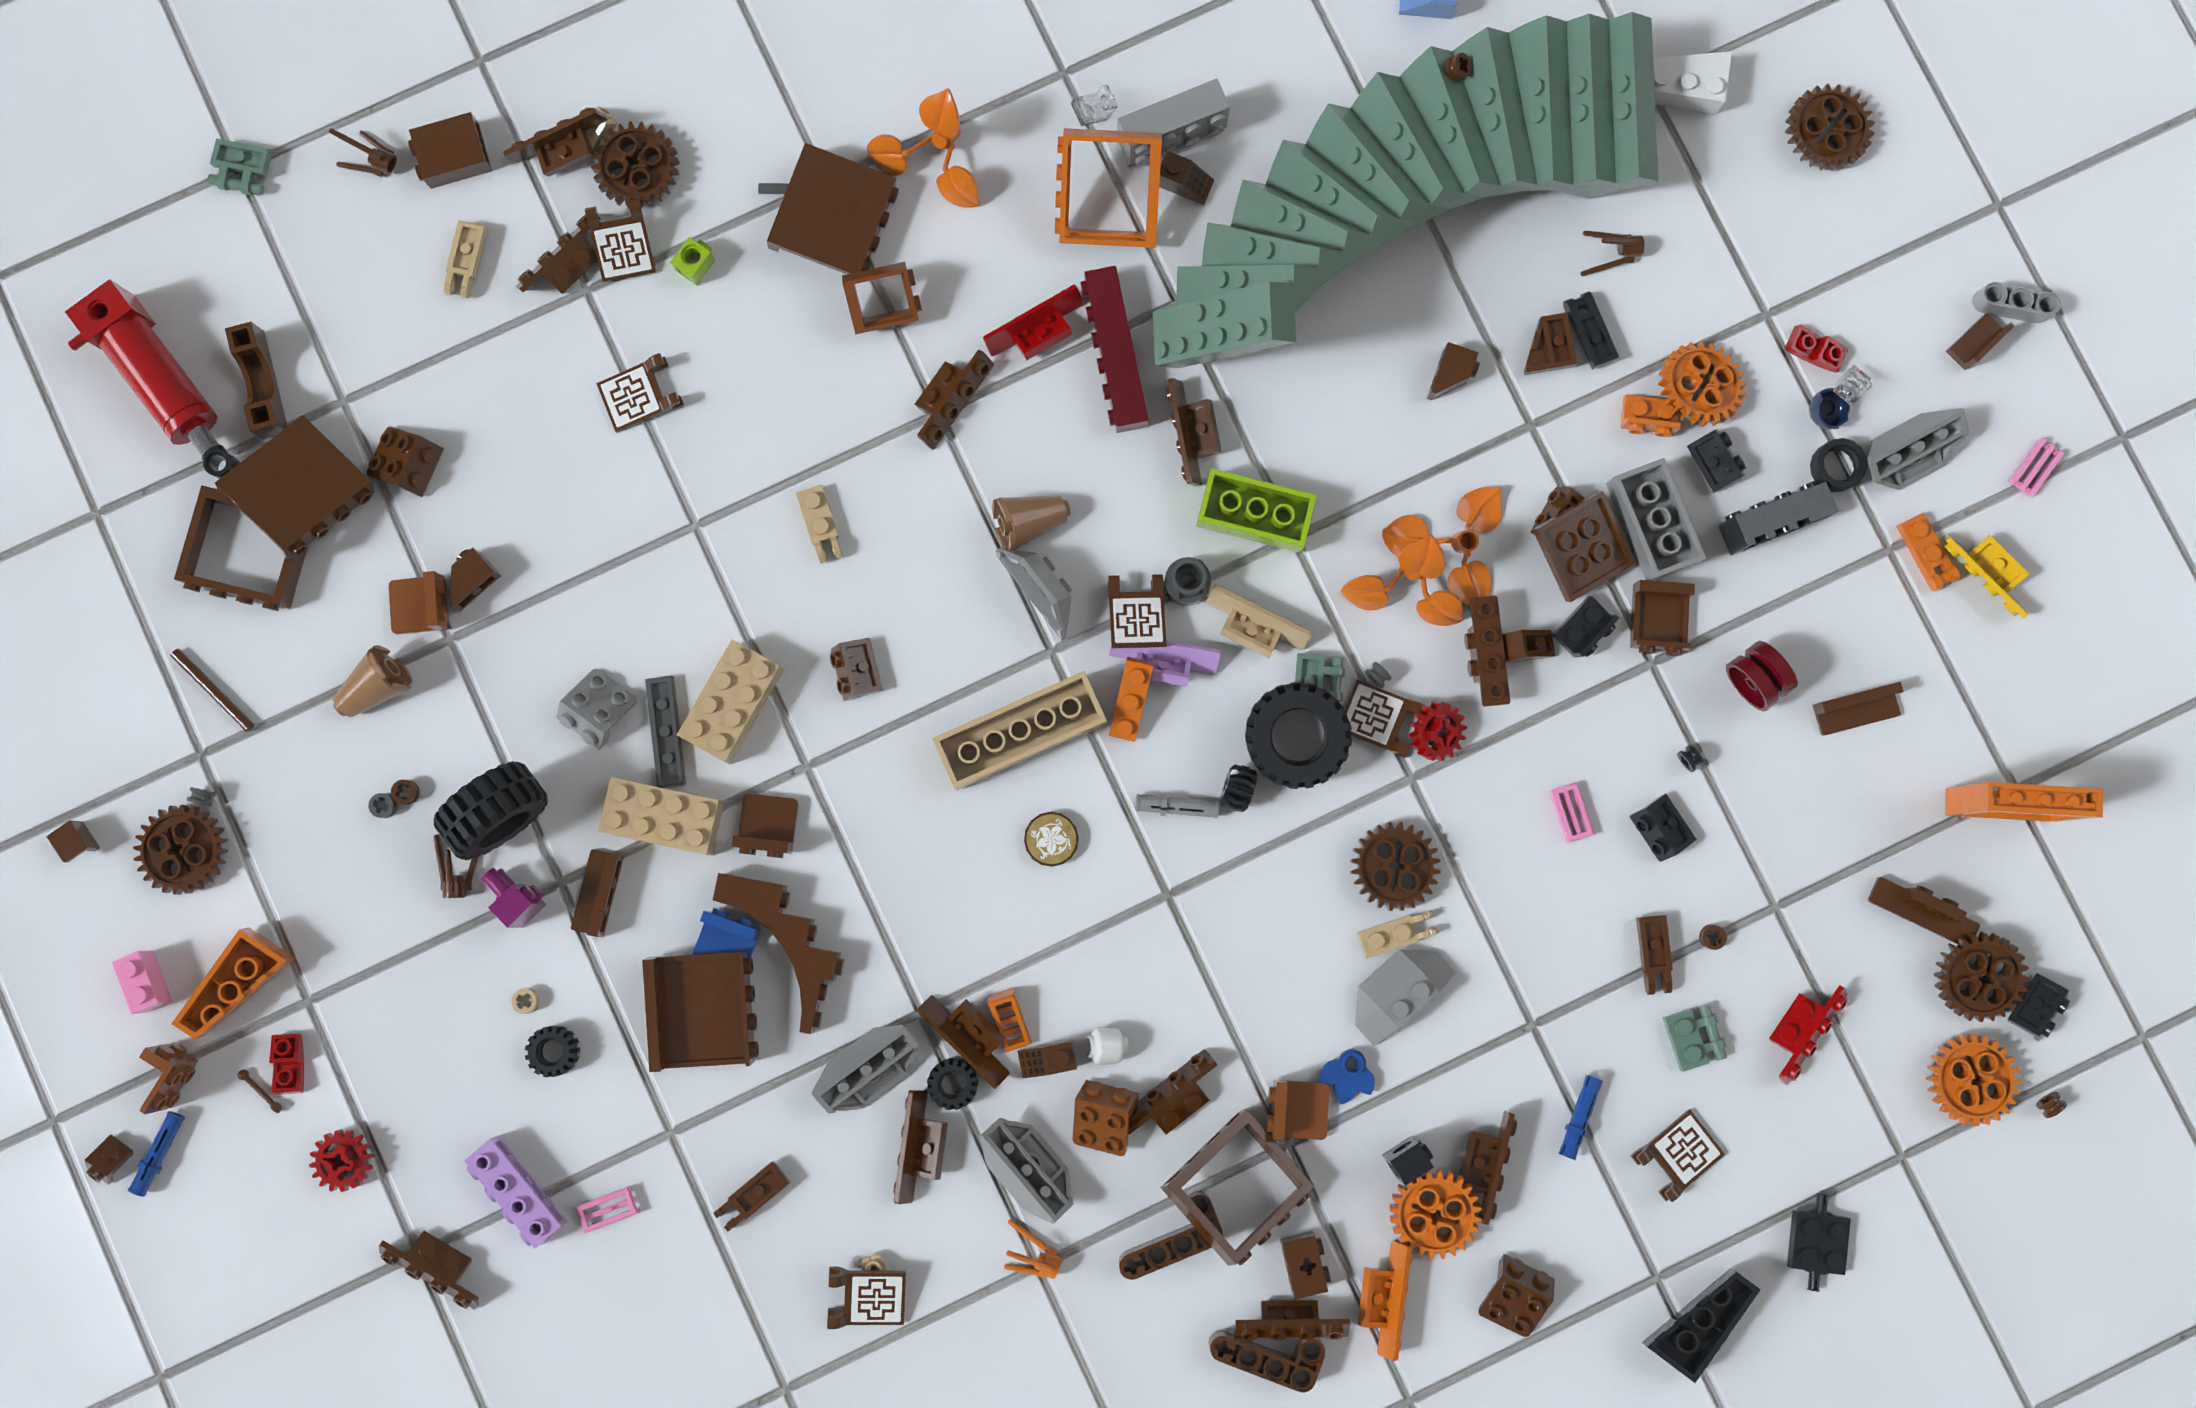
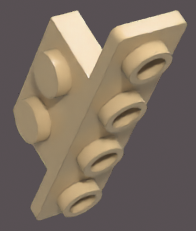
M1218 585L1213 586L1206 600L1208 604L1230 614L1220 633L1221 635L1267 658L1271 656L1278 639L1303 650L1312 635V632L1303 626L1295 624L1275 612H1270L1256 605L1253 601L1246 600Z

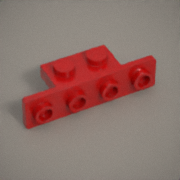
M1074 284L1062 290L1060 293L983 336L990 355L995 356L1015 344L1027 361L1072 335V330L1063 316L1083 305L1078 287Z
M1839 985L1825 1007L1799 993L1769 1037L1771 1042L1793 1054L1779 1074L1782 1083L1788 1085L1791 1080L1795 1081L1802 1071L1801 1064L1806 1057L1810 1058L1815 1053L1818 1046L1816 1042L1821 1034L1826 1035L1833 1024L1831 1019L1837 1011L1841 1012L1845 1008L1848 998L1846 989L1843 986Z

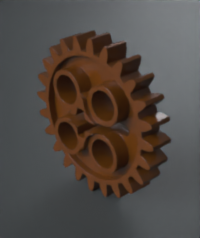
M1829 83L1822 90L1817 85L1812 92L1807 90L1802 97H1799L1794 102L1795 106L1793 105L1789 110L1791 115L1786 119L1785 123L1791 126L1786 129L1785 133L1793 136L1787 143H1795L1797 145L1792 151L1793 153L1800 151L1803 153L1800 161L1805 160L1807 157L1810 159L1809 167H1812L1817 162L1821 171L1827 164L1830 171H1833L1838 165L1841 169H1844L1848 163L1852 165L1858 160V157L1861 158L1866 153L1865 149L1871 145L1872 142L1868 139L1875 132L1869 129L1875 124V121L1867 120V118L1873 112L1864 111L1863 108L1867 105V101L1859 104L1857 101L1860 97L1859 93L1853 97L1850 96L1851 88H1848L1843 93L1841 92L1840 84L1833 90H1831ZM1824 106L1829 107L1832 113L1826 111ZM1843 110L1845 115L1819 144H1815L1817 137ZM1845 123L1850 124L1851 127H1852V130L1848 129V128L1845 126ZM1807 125H1811L1815 132L1810 131ZM1828 142L1833 143L1836 149L1831 148Z
M629 121L628 129H624L621 124H618L619 132L615 133L612 129H609L611 137L608 139L601 136L600 138L604 145H595L599 155L591 157L597 163L591 166L592 171L596 173L593 178L596 183H600L598 186L602 193L606 192L605 195L609 200L615 198L618 206L625 200V204L629 209L628 200L639 198L641 208L643 201H647L651 207L653 206L652 198L655 197L661 202L662 197L660 193L662 191L670 194L667 185H676L672 176L679 175L678 169L674 167L680 164L678 158L674 157L678 154L675 147H671L673 144L671 139L665 138L662 130L656 133V129L652 124L647 130L643 122H640L638 128H635L632 121ZM635 145L630 152H624L626 146ZM652 155H659L655 162H648ZM623 168L621 174L612 175L615 169ZM640 179H648L643 186H636Z
M171 805L168 807V812L159 809V818L149 816L148 819L151 825L140 826L145 831V834L135 836V838L142 841L141 845L133 847L134 850L140 851L141 854L133 858L134 861H142L143 863L137 871L147 872L143 880H154L152 888L162 887L163 893H170L172 891L175 895H181L183 891L185 894H192L194 888L196 890L204 889L203 882L213 883L211 874H221V871L216 867L217 864H226V861L221 859L220 855L228 853L227 849L221 848V844L227 842L228 839L219 837L224 828L214 827L218 819H208L210 812H200V807L195 806L189 809L188 805H180L179 809L177 806ZM189 824L191 833L186 838L184 829ZM162 838H164L166 841V846L161 851L159 847V842ZM199 849H201L203 852V858L201 859V861L198 862L196 859V853ZM174 862H176L178 870L176 874L173 875L171 872V866Z
M1387 822L1385 831L1379 824L1376 826L1377 834L1368 830L1366 834L1369 840L1362 838L1358 840L1363 846L1362 849L1353 848V851L1359 855L1358 858L1350 860L1351 863L1357 865V869L1350 871V874H1357L1359 876L1353 884H1362L1363 888L1359 894L1362 895L1368 892L1370 895L1367 902L1371 903L1377 899V908H1382L1385 903H1387L1388 911H1393L1395 904H1397L1399 911H1404L1405 903L1410 908H1415L1414 899L1421 903L1425 902L1422 893L1432 895L1433 892L1428 887L1429 884H1438L1432 878L1433 874L1441 873L1440 870L1434 868V864L1441 862V860L1432 858V854L1438 849H1429L1428 845L1432 839L1422 840L1421 837L1424 831L1420 830L1414 834V825L1412 824L1404 830L1403 822H1398L1396 829L1393 828L1391 822ZM1399 842L1400 849L1397 864L1401 865V870L1395 872V890L1391 891L1390 887L1394 869L1389 868V864L1395 862V844ZM1381 843L1386 844L1390 849L1389 856L1385 859L1380 858L1377 854V846ZM1407 847H1412L1417 852V858L1414 862H1408L1404 857ZM1378 870L1383 871L1387 878L1383 886L1376 885L1373 880V876ZM1405 874L1410 875L1414 880V885L1409 890L1404 889L1401 885V879Z
M1980 931L1978 938L1975 934L1968 933V941L1960 936L1957 937L1959 943L1957 947L1949 943L1948 946L1951 952L1949 954L1946 952L1940 953L1945 958V961L1936 962V965L1942 968V971L1934 973V976L1941 980L1934 986L1939 990H1943L1938 997L1944 1001L1947 1000L1944 1005L1950 1010L1954 1009L1953 1012L1958 1016L1964 1014V1017L1969 1021L1975 1017L1979 1022H1983L1985 1016L1994 1021L1995 1013L2005 1017L2004 1008L2006 1007L2014 1011L2013 1000L2022 1002L2023 1000L2018 993L2019 991L2027 992L2028 990L2021 985L2022 982L2030 980L2029 977L2022 974V972L2029 969V966L2020 963L2025 959V956L2017 953L2019 948L2010 944V941L2004 937L2000 939V936L1995 933H1991L1988 936L1983 931ZM1976 955L1977 958L1975 963L1969 965L1968 962L1970 957ZM2003 962V968L1996 973V966ZM1968 981L1966 989L1960 991L1961 984ZM1994 988L1993 996L1987 999L1988 991Z

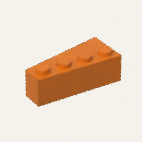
M251 928L239 929L171 1024L194 1039L206 1036L291 963L295 957Z

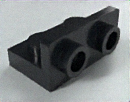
M1715 429L1687 445L1688 450L1713 493L1746 476L1743 470L1747 468L1740 455L1734 456L1729 448L1733 443L1726 431L1721 433L1719 429Z
M1587 596L1554 631L1552 636L1574 658L1588 657L1597 649L1598 645L1596 643L1602 637H1607L1615 630L1616 626L1614 624L1619 620V617L1616 614L1610 615L1593 596Z
M1666 793L1656 798L1643 809L1630 815V819L1660 862L1676 856L1697 840Z
M2036 973L2027 987V992H2024L2021 997L2023 1001L2017 1003L2015 1010L2012 1011L2008 1018V1022L2030 1033L2039 1042L2043 1036L2047 1038L2050 1036L2056 1026V1023L2052 1022L2057 1013L2064 1014L2071 1000L2067 999L2068 989Z

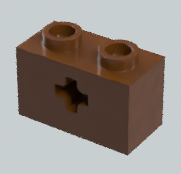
M1312 1231L1280 1238L1291 1291L1295 1300L1328 1292L1327 1283H1331L1328 1267L1322 1266L1320 1255H1324L1321 1238H1316ZM1308 1258L1312 1263L1309 1265L1310 1270L1307 1271L1301 1266L1304 1264L1303 1259Z

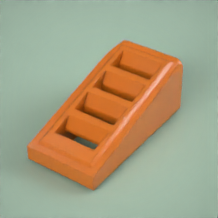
M1014 988L989 995L987 997L988 1005L997 1030L1006 1038L1002 1042L1005 1052L1007 1053L1032 1044ZM1011 1001L1010 1004L997 1008V1005ZM1013 1010L1015 1012V1014L1000 1018V1015L1011 1012ZM1018 1021L1019 1025L1004 1030L1003 1026ZM1022 1032L1023 1036L1008 1041L1007 1036Z

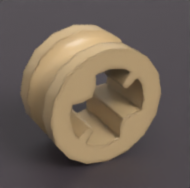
M520 989L512 997L513 1008L521 1014L533 1013L540 1005V997L532 989ZM530 995L532 998L529 999V1001H532L531 1006H524L522 1008L520 1005L523 1003L520 1001L521 996Z

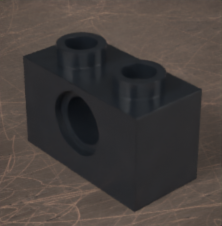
M1408 1137L1382 1154L1396 1178L1405 1186L1434 1168L1430 1161L1434 1157L1426 1144H1422L1420 1140L1415 1141L1411 1137Z

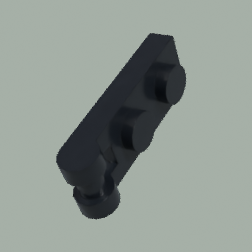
M1591 292L1583 293L1580 295V298L1575 300L1570 298L1563 301L1564 310L1570 317L1592 370L1616 361L1619 355ZM1585 308L1587 313L1581 315L1579 309Z

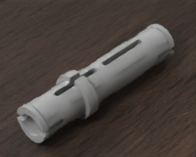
M1137 794L1135 812L1160 813V816H1165L1167 813L1218 818L1219 801L1167 797V794H1161V796Z

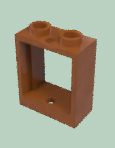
M905 262L842 275V284L855 335L919 321L917 312L922 311L919 295L913 296L911 286L916 285L913 269L907 270ZM901 274L909 308L864 318L855 284Z

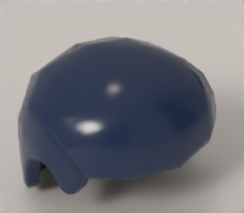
M1826 388L1812 398L1809 406L1810 418L1817 426L1824 429H1839V426L1848 421L1850 403L1849 398L1842 390Z

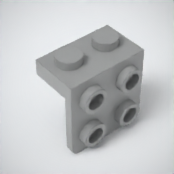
M593 669L560 700L557 719H559L564 727L578 733L587 744L594 745L600 750L608 741L610 729L636 704L637 698L599 669Z

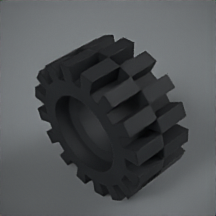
M556 1025L544 1027L534 1032V1035L528 1039L529 1045H525V1050L528 1051V1055H525V1060H529V1068H534V1073L537 1075L542 1074L543 1077L547 1078L560 1076L572 1070L574 1063L579 1060L577 1054L580 1052V1047H577L579 1040L573 1037L574 1033L572 1031H567L566 1027H558ZM550 1040L560 1043L563 1049L562 1056L557 1062H549L543 1056V1047Z
M950 1058L943 1060L929 1073L927 1091L931 1096L930 1099L940 1108L958 1110L967 1106L976 1095L978 1087L976 1071L973 1070L969 1063L964 1062L962 1059ZM949 1073H956L963 1079V1089L956 1095L947 1094L942 1088V1080Z

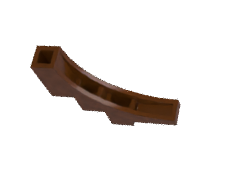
M718 873L713 901L733 906L752 916L766 927L782 945L794 967L800 988L802 1011L799 1032L814 1033L815 1028H820L822 1012H818L820 1001H825L828 985L824 984L825 979L833 981L836 980L837 975H842L844 959H840L841 952L810 947V942L815 941L817 926L813 925L814 919L782 913L783 908H787L789 905L790 892H787L788 886Z

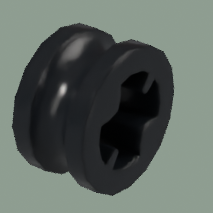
M1692 745L1686 746V751L1681 750L1677 753L1682 765L1690 772H1694L1696 766L1701 767L1704 765L1702 756Z

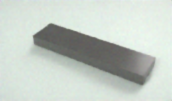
M674 676L645 679L657 787L685 785L686 776L681 737L677 736L680 730Z

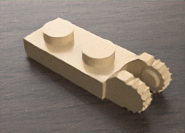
M458 221L446 267L447 275L444 284V293L446 295H453L457 285V276L463 277L460 296L465 299L470 297L473 289V279L475 280L488 230L486 226Z
M819 485L797 492L796 495L811 542L815 546L820 563L827 562L826 553L821 543L831 540L832 550L836 558L843 557L837 539L839 535L823 486Z
M1432 910L1412 917L1408 915L1357 932L1365 958L1368 959L1419 942V939L1438 934L1437 927H1430L1416 933L1413 924L1429 920L1433 917Z

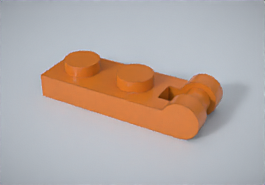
M1924 512L1896 526L1931 590L1936 592L1942 589L1945 583H1954L1960 579L1961 576L1958 569L1952 565ZM1937 566H1939L1942 571V573L1939 575L1936 574L1934 568Z

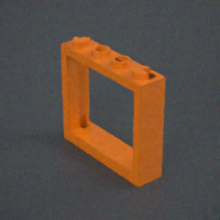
M1064 128L1063 137L1058 136L1057 153H1062V164H1057L1056 181H1061V191H1056L1055 208H1060V218H1055V234H1060L1059 243L1156 248L1162 133ZM1072 140L1150 144L1146 232L1069 228Z
M1998 782L1946 788L1945 816L2042 822L2102 818L2103 789Z

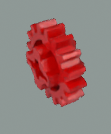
M1432 701L1431 707L1423 705V713L1415 712L1414 716L1417 718V721L1410 722L1409 724L1414 728V732L1408 734L1409 737L1415 739L1411 746L1418 749V755L1431 761H1435V759L1444 761L1445 756L1454 757L1453 749L1461 750V746L1458 743L1460 740H1466V737L1461 735L1462 731L1467 729V726L1461 724L1465 718L1464 715L1457 714L1459 711L1457 707L1450 706L1449 703L1442 701L1441 703Z
M340 1129L336 1130L334 1135L332 1133L323 1135L325 1141L320 1140L315 1143L319 1150L310 1152V1156L315 1158V1162L310 1163L309 1167L316 1168L317 1170L312 1175V1178L321 1177L322 1180L319 1186L323 1187L330 1184L329 1191L331 1192L337 1190L338 1187L341 1192L349 1190V1186L352 1189L360 1186L358 1180L364 1181L368 1178L364 1171L373 1169V1165L368 1163V1159L373 1158L374 1154H367L366 1151L371 1144L363 1145L361 1143L364 1138L362 1134L354 1138V1130H348L344 1134L343 1130ZM340 1142L339 1145H336L335 1150H328L334 1143ZM348 1171H355L351 1177L344 1179Z

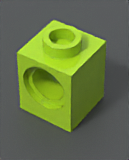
M688 237L670 261V264L677 273L697 286L716 260L711 253L712 248L700 239L696 242ZM692 256H700V259L697 263H688L689 259Z

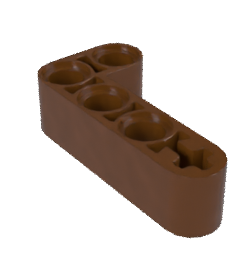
M1195 1191L1189 1194V1198L1192 1201L1199 1198L1206 1201L1207 1205L1202 1213L1223 1236L1222 1227L1208 1195L1202 1191ZM1189 1224L1124 1251L1119 1258L1120 1273L1126 1279H1138L1212 1247L1196 1228ZM1181 1236H1187L1191 1239V1245L1187 1249H1179L1176 1246L1177 1239ZM1153 1248H1163L1165 1256L1161 1260L1152 1259L1150 1252ZM1145 1252L1146 1261L1149 1265L1144 1266V1261L1136 1263L1135 1270H1131L1130 1267L1125 1268L1127 1259L1132 1258L1133 1262L1142 1260L1140 1253Z
M1223 1330L1215 1331L1210 1336L1208 1343L1211 1355L1217 1361L1302 1393L1313 1389L1326 1352L1319 1337L1311 1340L1299 1339L1293 1357L1253 1341L1234 1338V1334ZM1223 1340L1226 1341L1227 1347L1235 1350V1357L1233 1358L1230 1349L1222 1348L1221 1352L1218 1351L1216 1343L1221 1344ZM1309 1343H1316L1318 1345V1351L1314 1355H1306L1304 1353V1348ZM1253 1350L1256 1353V1357L1251 1362H1244L1241 1360L1243 1352ZM1271 1361H1281L1282 1368L1278 1372H1270L1268 1365ZM1304 1370L1309 1372L1306 1381L1300 1383L1294 1380L1298 1371Z

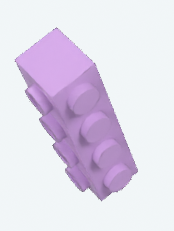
M499 1136L490 1138L464 1160L468 1165V1173L475 1180H480L485 1187L484 1192L487 1197L493 1202L497 1201L503 1209L502 1215L509 1223H514L521 1231L519 1233L521 1239L528 1246L532 1245L534 1249L568 1223Z

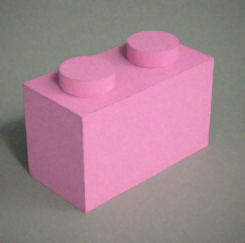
M153 950L137 951L112 962L131 1014L147 1013L173 1002Z

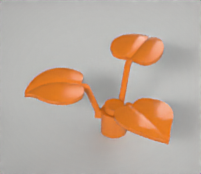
M949 88L926 97L920 103L919 115L922 122L927 128L935 130L929 137L906 151H902V144L898 138L888 134L878 135L868 143L867 152L871 160L881 171L891 176L901 175L906 170L907 161L904 156L910 155L931 141L938 149H947L942 167L944 174L939 175L936 180L940 193L947 201L960 207L971 208L981 204L977 183L972 174L960 166L948 168L952 151L955 149L953 143L961 134L957 106Z
M1482 487L1465 494L1458 502L1456 513L1460 520L1467 522L1465 525L1466 530L1455 533L1452 538L1436 539L1438 544L1450 543L1454 551L1464 554L1461 561L1462 567L1454 568L1450 572L1447 587L1449 592L1455 594L1463 604L1470 606L1469 600L1471 598L1489 596L1491 577L1486 565L1479 560L1467 564L1468 557H1471V551H1474L1479 544V537L1475 532H1490L1500 522L1502 508L1501 488ZM1414 515L1401 516L1382 530V538L1386 547L1396 557H1399V553L1404 547L1423 539L1427 535L1426 524L1421 518Z
M1432 534L1409 544L1401 550L1398 557L1399 570L1387 586H1384V581L1379 576L1363 575L1350 580L1341 588L1342 595L1355 606L1364 610H1378L1388 603L1389 596L1386 592L1392 589L1402 573H1404L1410 580L1421 579L1422 593L1425 599L1417 602L1416 610L1423 620L1438 626L1454 625L1463 620L1462 602L1455 594L1439 590L1429 595L1427 591L1426 578L1434 579L1440 576L1445 567L1442 549Z

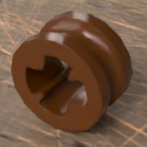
M1458 53L1447 58L1445 68L1450 79L1458 81L1461 78L1470 76L1472 64L1470 58L1465 53Z
M401 779L395 782L391 788V796L399 804H412L417 801L420 795L419 786L411 780ZM402 786L411 788V791L408 792L409 798L400 797V793L403 792Z
M1710 924L1701 929L1699 939L1704 947L1717 950L1726 944L1727 934L1722 927ZM1713 929H1715L1719 941H1713V945L1709 944L1710 939L1707 937L1708 932L1713 933Z
M2052 1092L2042 1097L2036 1103V1107L2044 1110L2042 1114L2045 1118H2051L2061 1113L2067 1107V1103L2064 1100H2059L2061 1096L2058 1092Z

